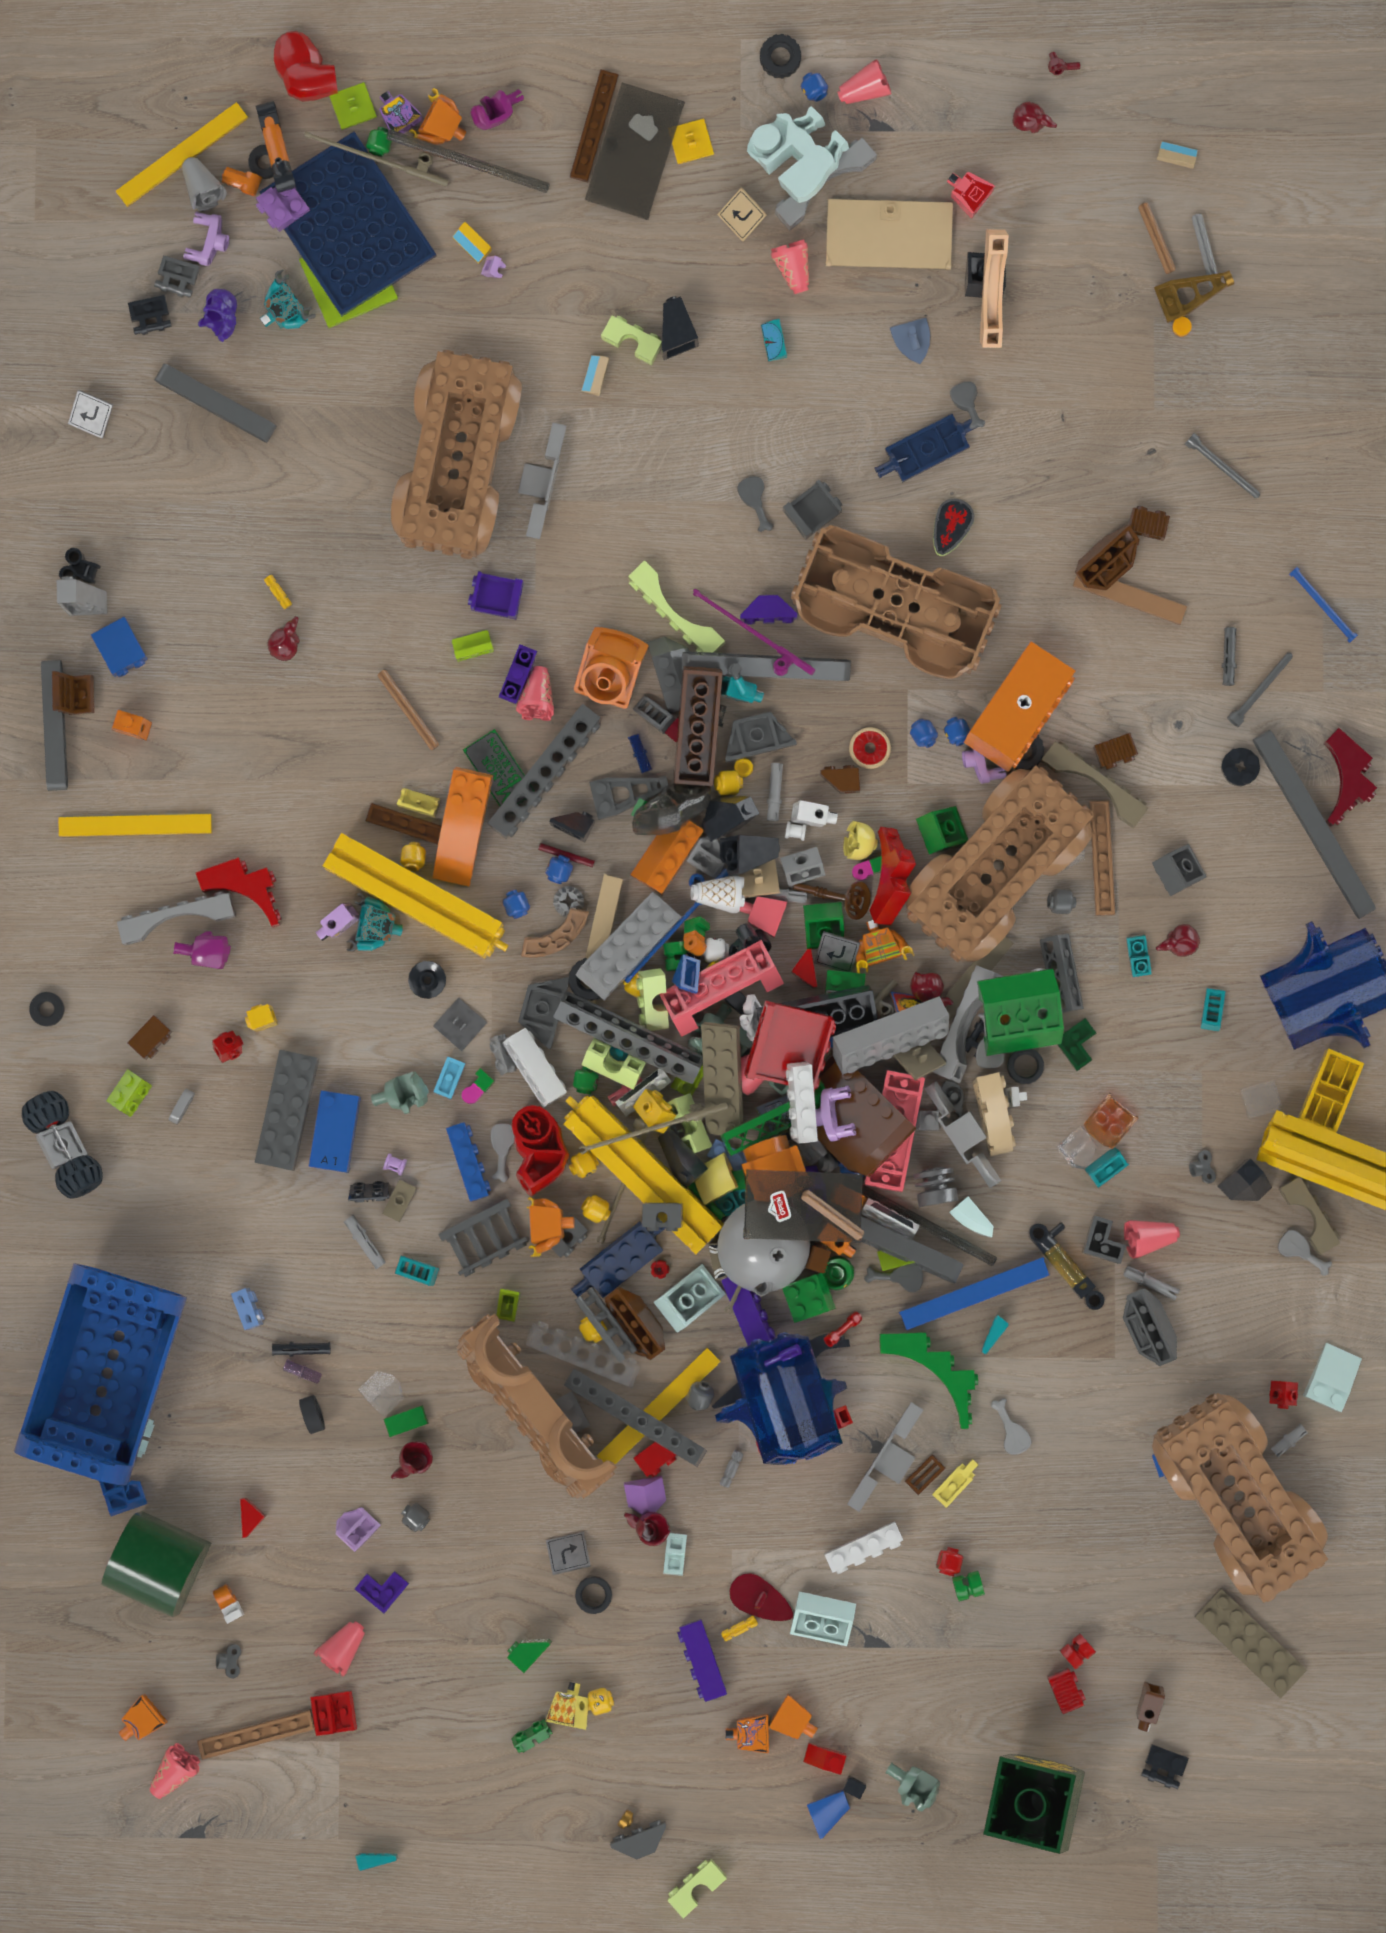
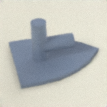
M922 318L891 327L890 331L893 340L901 353L908 359L921 364L930 345V331L927 319Z

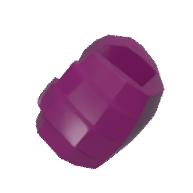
M517 89L506 95L504 91L498 90L491 98L488 96L481 98L480 102L483 106L475 105L471 108L470 114L474 125L482 130H488L506 122L513 114L512 105L524 100L523 95L516 98L522 92Z
M206 931L196 936L192 945L175 942L173 954L190 956L192 958L191 965L223 969L228 960L231 946L228 944L226 936H213L211 931Z

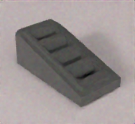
M646 695L633 708L637 714L662 734H665L666 730L675 721L673 715ZM647 703L650 704L644 712L641 711ZM653 708H655V710L652 712V714H651L650 716H648V714L650 713V711H651ZM659 713H661V715L659 716V718H658L656 721H654V719L657 717V715H658Z

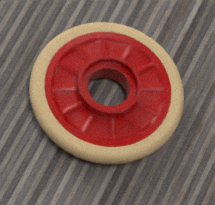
M868 727L857 731L853 735L849 744V752L852 760L858 766L874 769L882 766L888 760L891 753V744L883 731ZM867 743L875 745L876 749L873 753L865 751L864 747Z

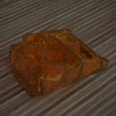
M1109 1093L1085 1121L1084 1126L1087 1132L1099 1143L1113 1149L1139 1117L1133 1115Z

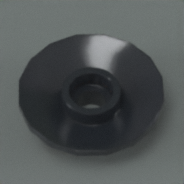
M433 961L419 962L409 973V987L420 998L431 999L437 997L446 986L445 972L439 964ZM426 977L431 978V982L429 984H426L424 982V979Z

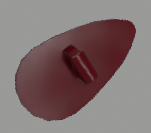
M746 1573L736 1577L731 1583L729 1590L730 1599L739 1610L771 1621H788L793 1618V1611L787 1600L760 1576Z

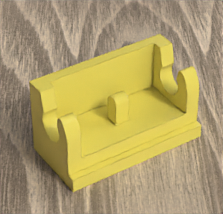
M404 788L401 790V796L397 801V805L401 808L435 817L440 799Z

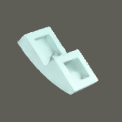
M674 1533L668 1535L663 1574L683 1576L687 1535Z

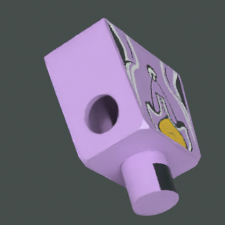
M342 903L320 921L323 927L316 931V934L322 941L329 936L337 937L358 922L360 915L351 903Z

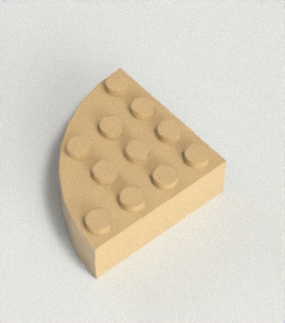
M998 1072L976 1077L972 1084L983 1130L987 1135L986 1142L989 1155L991 1157L1012 1152L1013 1147L1016 1146L1014 1136L1011 1133V1127L1014 1126L1012 1115H1008L1007 1108L1009 1107V1102L1003 1091L1006 1087L1004 1076H1000Z

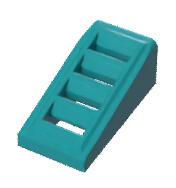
M1206 989L1201 1029L1220 1031L1226 991ZM1209 996L1219 997L1220 1001L1209 999ZM1208 1004L1219 1005V1008L1210 1007ZM1207 1012L1218 1013V1016L1209 1015Z
M401 1255L395 1274L428 1286H434L439 1268ZM407 1261L409 1265L406 1273H404L403 1270ZM414 1264H415V1265H416V1268H415L414 1274L411 1275L413 1266H414ZM421 1267H424L421 1278H419Z
M998 1315L994 1318L981 1352L983 1354L989 1352L1009 1326V1323Z
M359 1853L355 1855L358 1869L362 1871L394 1862L398 1859V1855L395 1853Z

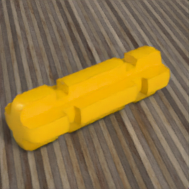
M273 575L267 576L264 582L268 587L270 586L269 589L276 599L280 601L282 608H289L292 603L288 597L286 598L285 592L276 583Z
M754 1616L747 1618V1621L743 1620L730 1627L731 1629L722 1631L721 1635L724 1641H728L733 1636L736 1637L748 1631V1628L757 1626L758 1622Z

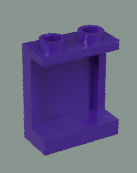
M478 571L477 576L474 575L472 587L475 588L474 593L469 596L468 605H471V611L516 620L524 582L522 579L515 578L513 580L483 574L481 571Z

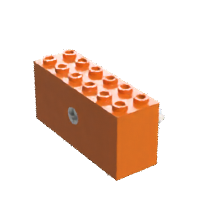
M1030 642L970 730L964 743L1007 772L1012 767L1015 769L1024 753L1028 751L1034 739H1036L1063 696L1075 680L1073 675L1076 670L1035 643Z

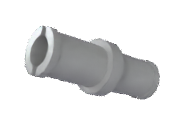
M1299 1424L1288 1435L1285 1434L1281 1441L1271 1447V1450L1279 1458L1290 1447H1295V1443L1308 1434V1432Z

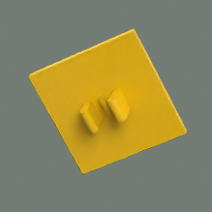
M704 118L668 128L677 164L714 155Z

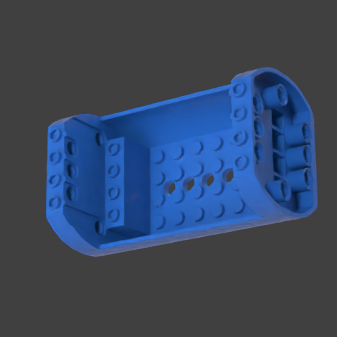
M73 1263L65 1294L14 1452L24 1458L101 1482L128 1485L187 1297L101 1269ZM117 1331H122L125 1335L124 1340L121 1342L116 1341L114 1338ZM112 1349L117 1350L119 1353L116 1360H111L108 1356L109 1351ZM105 1368H110L113 1371L110 1379H106L103 1376ZM100 1386L107 1389V1394L104 1397L97 1395V1389ZM93 1405H98L101 1408V1413L98 1416H94L91 1413Z

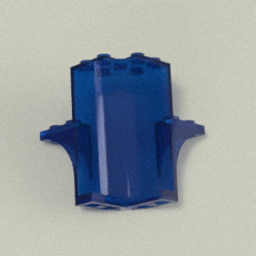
M1313 921L1305 924L1307 937L1300 952L1286 964L1260 975L1264 988L1278 1013L1293 1049L1296 1050L1315 1040L1328 1036L1352 1038L1360 1043L1363 1049L1371 1046L1368 1040L1371 1035L1366 1026L1362 1027L1364 1025L1362 1019L1386 1009V960L1381 958L1384 954L1380 946H1375L1377 941L1373 933L1369 934L1367 929L1363 928L1327 945L1326 941L1321 939L1324 935L1320 927L1316 928Z
M783 1332L778 1334L774 1340L763 1341L762 1339H755L751 1341L749 1346L737 1349L736 1353L730 1356L743 1398L736 1400V1403L732 1406L723 1407L721 1412L715 1415V1418L720 1423H731L736 1420L744 1423L752 1431L757 1441L763 1464H793L797 1460L804 1458L805 1460L812 1459L843 1444L834 1416L833 1403L835 1395L848 1388L845 1381L829 1380L821 1377L808 1336ZM796 1343L801 1348L802 1354L784 1362L780 1360L768 1366L764 1365L765 1360L779 1355L781 1350Z

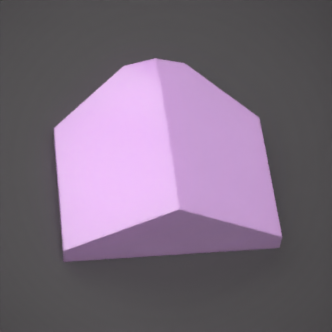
M361 1507L344 1513L337 1520L336 1535L355 1552L381 1525Z

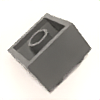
M1189 844L1152 862L1156 873L1159 875L1170 896L1207 877Z

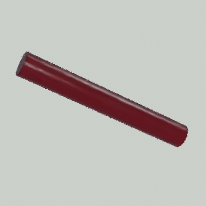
M540 843L538 848L540 851L555 856L564 855L570 861L592 868L595 860Z

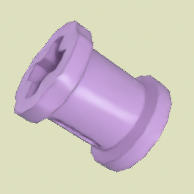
M388 1154L383 1169L395 1171L401 1176L407 1160H401L392 1157V1154Z

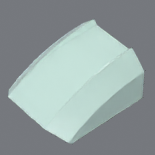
M969 1196L949 1212L957 1221L970 1230L983 1236L992 1237L993 1225Z

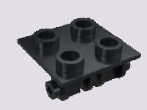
M375 1181L373 1184L354 1183L350 1185L348 1201H354L355 1203L365 1202V1200L366 1202L369 1200L374 1202V1199L376 1201H386V1199H389V1182Z

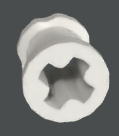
M788 821L785 838L794 837L804 841L806 824L796 825Z

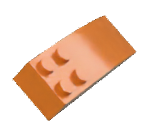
M460 767L453 769L437 848L433 879L470 887L494 775Z

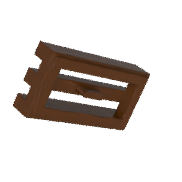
M932 1454L905 1482L919 1495L946 1468ZM933 1460L935 1463L912 1484L910 1481ZM938 1465L940 1469L917 1489L916 1486Z

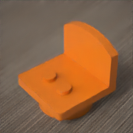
M595 627L585 647L574 691L588 696L591 700L600 704H611L623 709L628 708L639 669L649 645L625 632Z
M787 1135L759 1142L743 1150L747 1163L742 1164V1168L755 1201L771 1202L770 1196L779 1191H784L786 1198H789L801 1191L809 1182L797 1145L790 1147Z

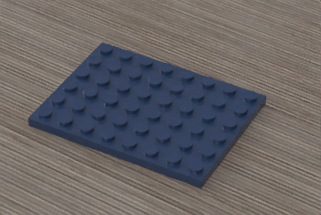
M355 131L337 142L369 154ZM331 145L292 170L296 184L295 190L304 200L310 211L283 230L341 317L437 257L435 251L374 160ZM275 182L259 191L260 195L271 187L272 189L275 188Z

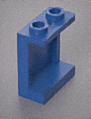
M125 617L91 634L114 677H122L129 673V669L133 667L139 668L148 660Z

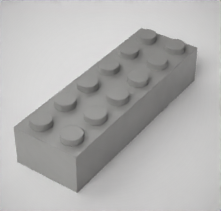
M652 892L585 961L576 973V976L605 1001L672 929L681 916Z
M940 996L834 1036L833 1057L842 1075L853 1073L858 1068L871 1066L879 1060L889 1059L900 1052L905 1053L913 1047L923 1046L931 1040L945 1037L949 1029V1014Z

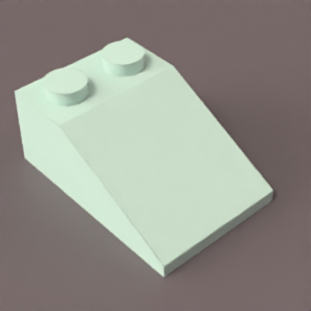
M701 1264L655 1300L654 1304L675 1331L679 1332L721 1299L725 1292L704 1265Z
M1325 1343L1303 1396L1335 1411L1342 1412L1362 1358Z

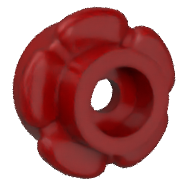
M664 1260L654 1261L651 1264V1274L653 1277L663 1279L669 1273V1266L666 1265Z

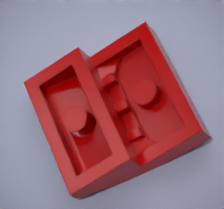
M352 1691L310 1697L316 1736L357 1730Z

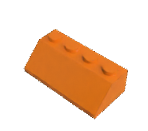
M672 812L632 871L631 876L663 896L683 866L695 843L704 834V830L688 819Z

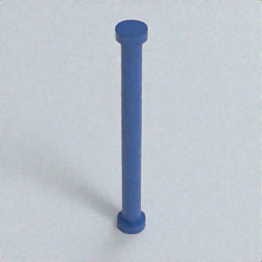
M1296 567L1289 575L1293 576L1330 617L1348 638L1347 641L1350 643L1358 635L1349 629L1299 572L1300 569Z

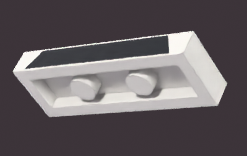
M657 1069L635 1086L634 1090L631 1089L615 1103L623 1114L628 1116L631 1112L635 1111L633 1105L645 1089L660 1091L672 1081L664 1070Z
M868 1198L861 1211V1214L909 1239H913L919 1228V1225L912 1220L906 1219L894 1210H890Z

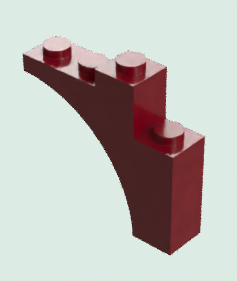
M1340 728L1324 743L1336 762L1340 778L1337 803L1326 820L1330 827L1334 824L1337 826L1345 818L1343 816L1347 809L1351 811L1358 804L1355 801L1356 799L1361 804L1365 801L1369 803L1376 796L1374 791L1377 789L1361 773V771L1365 773L1372 766L1370 761L1373 758Z

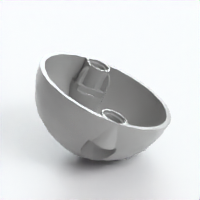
M752 1200L737 1208L725 1221L720 1231L717 1250L720 1265L727 1277L736 1285L753 1291L759 1296H763L769 1292L786 1287L799 1277L808 1261L810 1235L804 1220L790 1205L791 1217L778 1222L776 1216L768 1212L771 1202ZM762 1283V1286L756 1289V1286Z

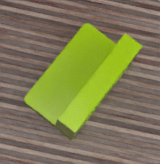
M488 630L452 639L457 662L494 652Z

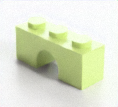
M611 316L601 334L602 340L617 348L627 338L636 340L638 347L635 351V357L650 365L653 364L662 347V341L659 336L643 332L644 329L636 324L633 326L628 324L627 320L621 316Z
M661 968L639 971L636 986L640 990V996L637 997L638 1006L641 1008V1014H639L640 1026L650 1031L668 1029L669 1021L666 1007L664 1004H652L656 995L666 993L665 974Z
M594 1038L586 1051L582 1065L634 1090L646 1062L631 1055H628L625 1061H617L610 1055L611 1046Z
M691 1093L667 1102L672 1106V1111L676 1114L674 1119L689 1114L690 1105L695 1104ZM702 1120L681 1122L685 1129V1135L681 1140L694 1154L712 1147Z
M706 1859L697 1866L699 1870L694 1875L692 1873L688 1874L683 1879L684 1884L680 1888L676 1886L668 1893L670 1896L668 1902L683 1919L698 1906V1902L692 1896V1890L696 1885H706L713 1892L727 1879L725 1873L712 1859L708 1862Z

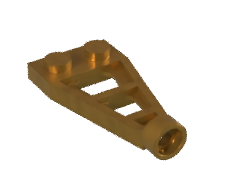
M1230 270L1218 274L1170 280L1155 286L1154 290L1166 321L1170 323L1187 316L1217 293L1235 283ZM1210 281L1213 289L1204 295H1200L1197 284ZM1190 287L1194 290L1195 298L1188 304L1183 305L1180 303L1177 290Z

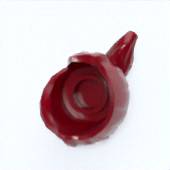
M1030 101L1018 105L1013 113L1012 123L1021 131L1030 130L1031 133H1038L1044 126L1049 128L1057 127V124L1050 116L1044 113L1040 105Z
M297 616L288 621L284 628H278L270 635L267 647L272 657L281 661H288L297 653V644L300 642L299 636L295 632L299 619Z
M1181 924L1174 931L1169 932L1167 939L1156 946V950L1170 951L1178 957H1188L1199 949L1200 937L1194 927L1188 924Z
M914 973L910 982V989L915 998L926 1002L940 996L945 1007L953 1005V1001L949 997H941L944 984L939 974Z
M409 1442L402 1447L399 1454L401 1467L394 1471L391 1479H403L410 1474H422L430 1468L433 1455L426 1442Z
M648 1512L640 1518L634 1514L624 1513L627 1523L631 1528L636 1529L640 1540L648 1546L661 1545L671 1533L666 1518L660 1513Z

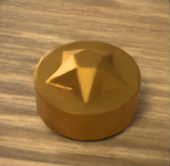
M626 1810L617 1824L618 1827L624 1829L631 1826L634 1813Z

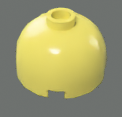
M857 821L849 824L846 830L850 831L848 838L844 837V855L848 856V859L853 860L865 859L877 848L878 840L875 837V833L867 824Z

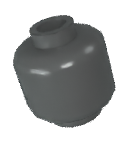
M1054 889L1048 894L1047 907L1055 914H1069L1076 907V897H1073V893L1070 890Z
M706 1381L693 1383L686 1397L689 1406L697 1411L707 1409L714 1397V1390Z
M414 1503L412 1506L407 1505L401 1513L403 1515L402 1523L413 1532L418 1530L422 1532L431 1520L428 1518L429 1512L418 1503Z

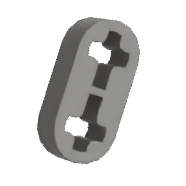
M187 1088L184 1090L169 1117V1121L176 1125L179 1124L195 1095L194 1092Z

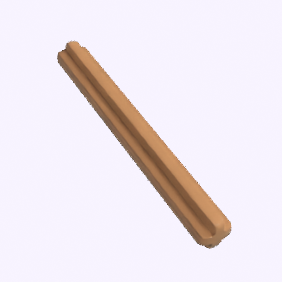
M386 670L379 672L378 678L430 750L437 748L439 743Z

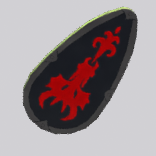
M948 499L938 508L933 529V544L939 556H945L957 548L974 523V511L963 500Z

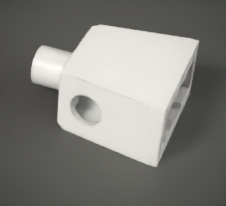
M800 800L793 804L791 823L823 827L826 823L836 824L837 813L829 812V806Z

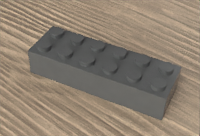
M279 1050L254 1163L295 1171L319 1058Z

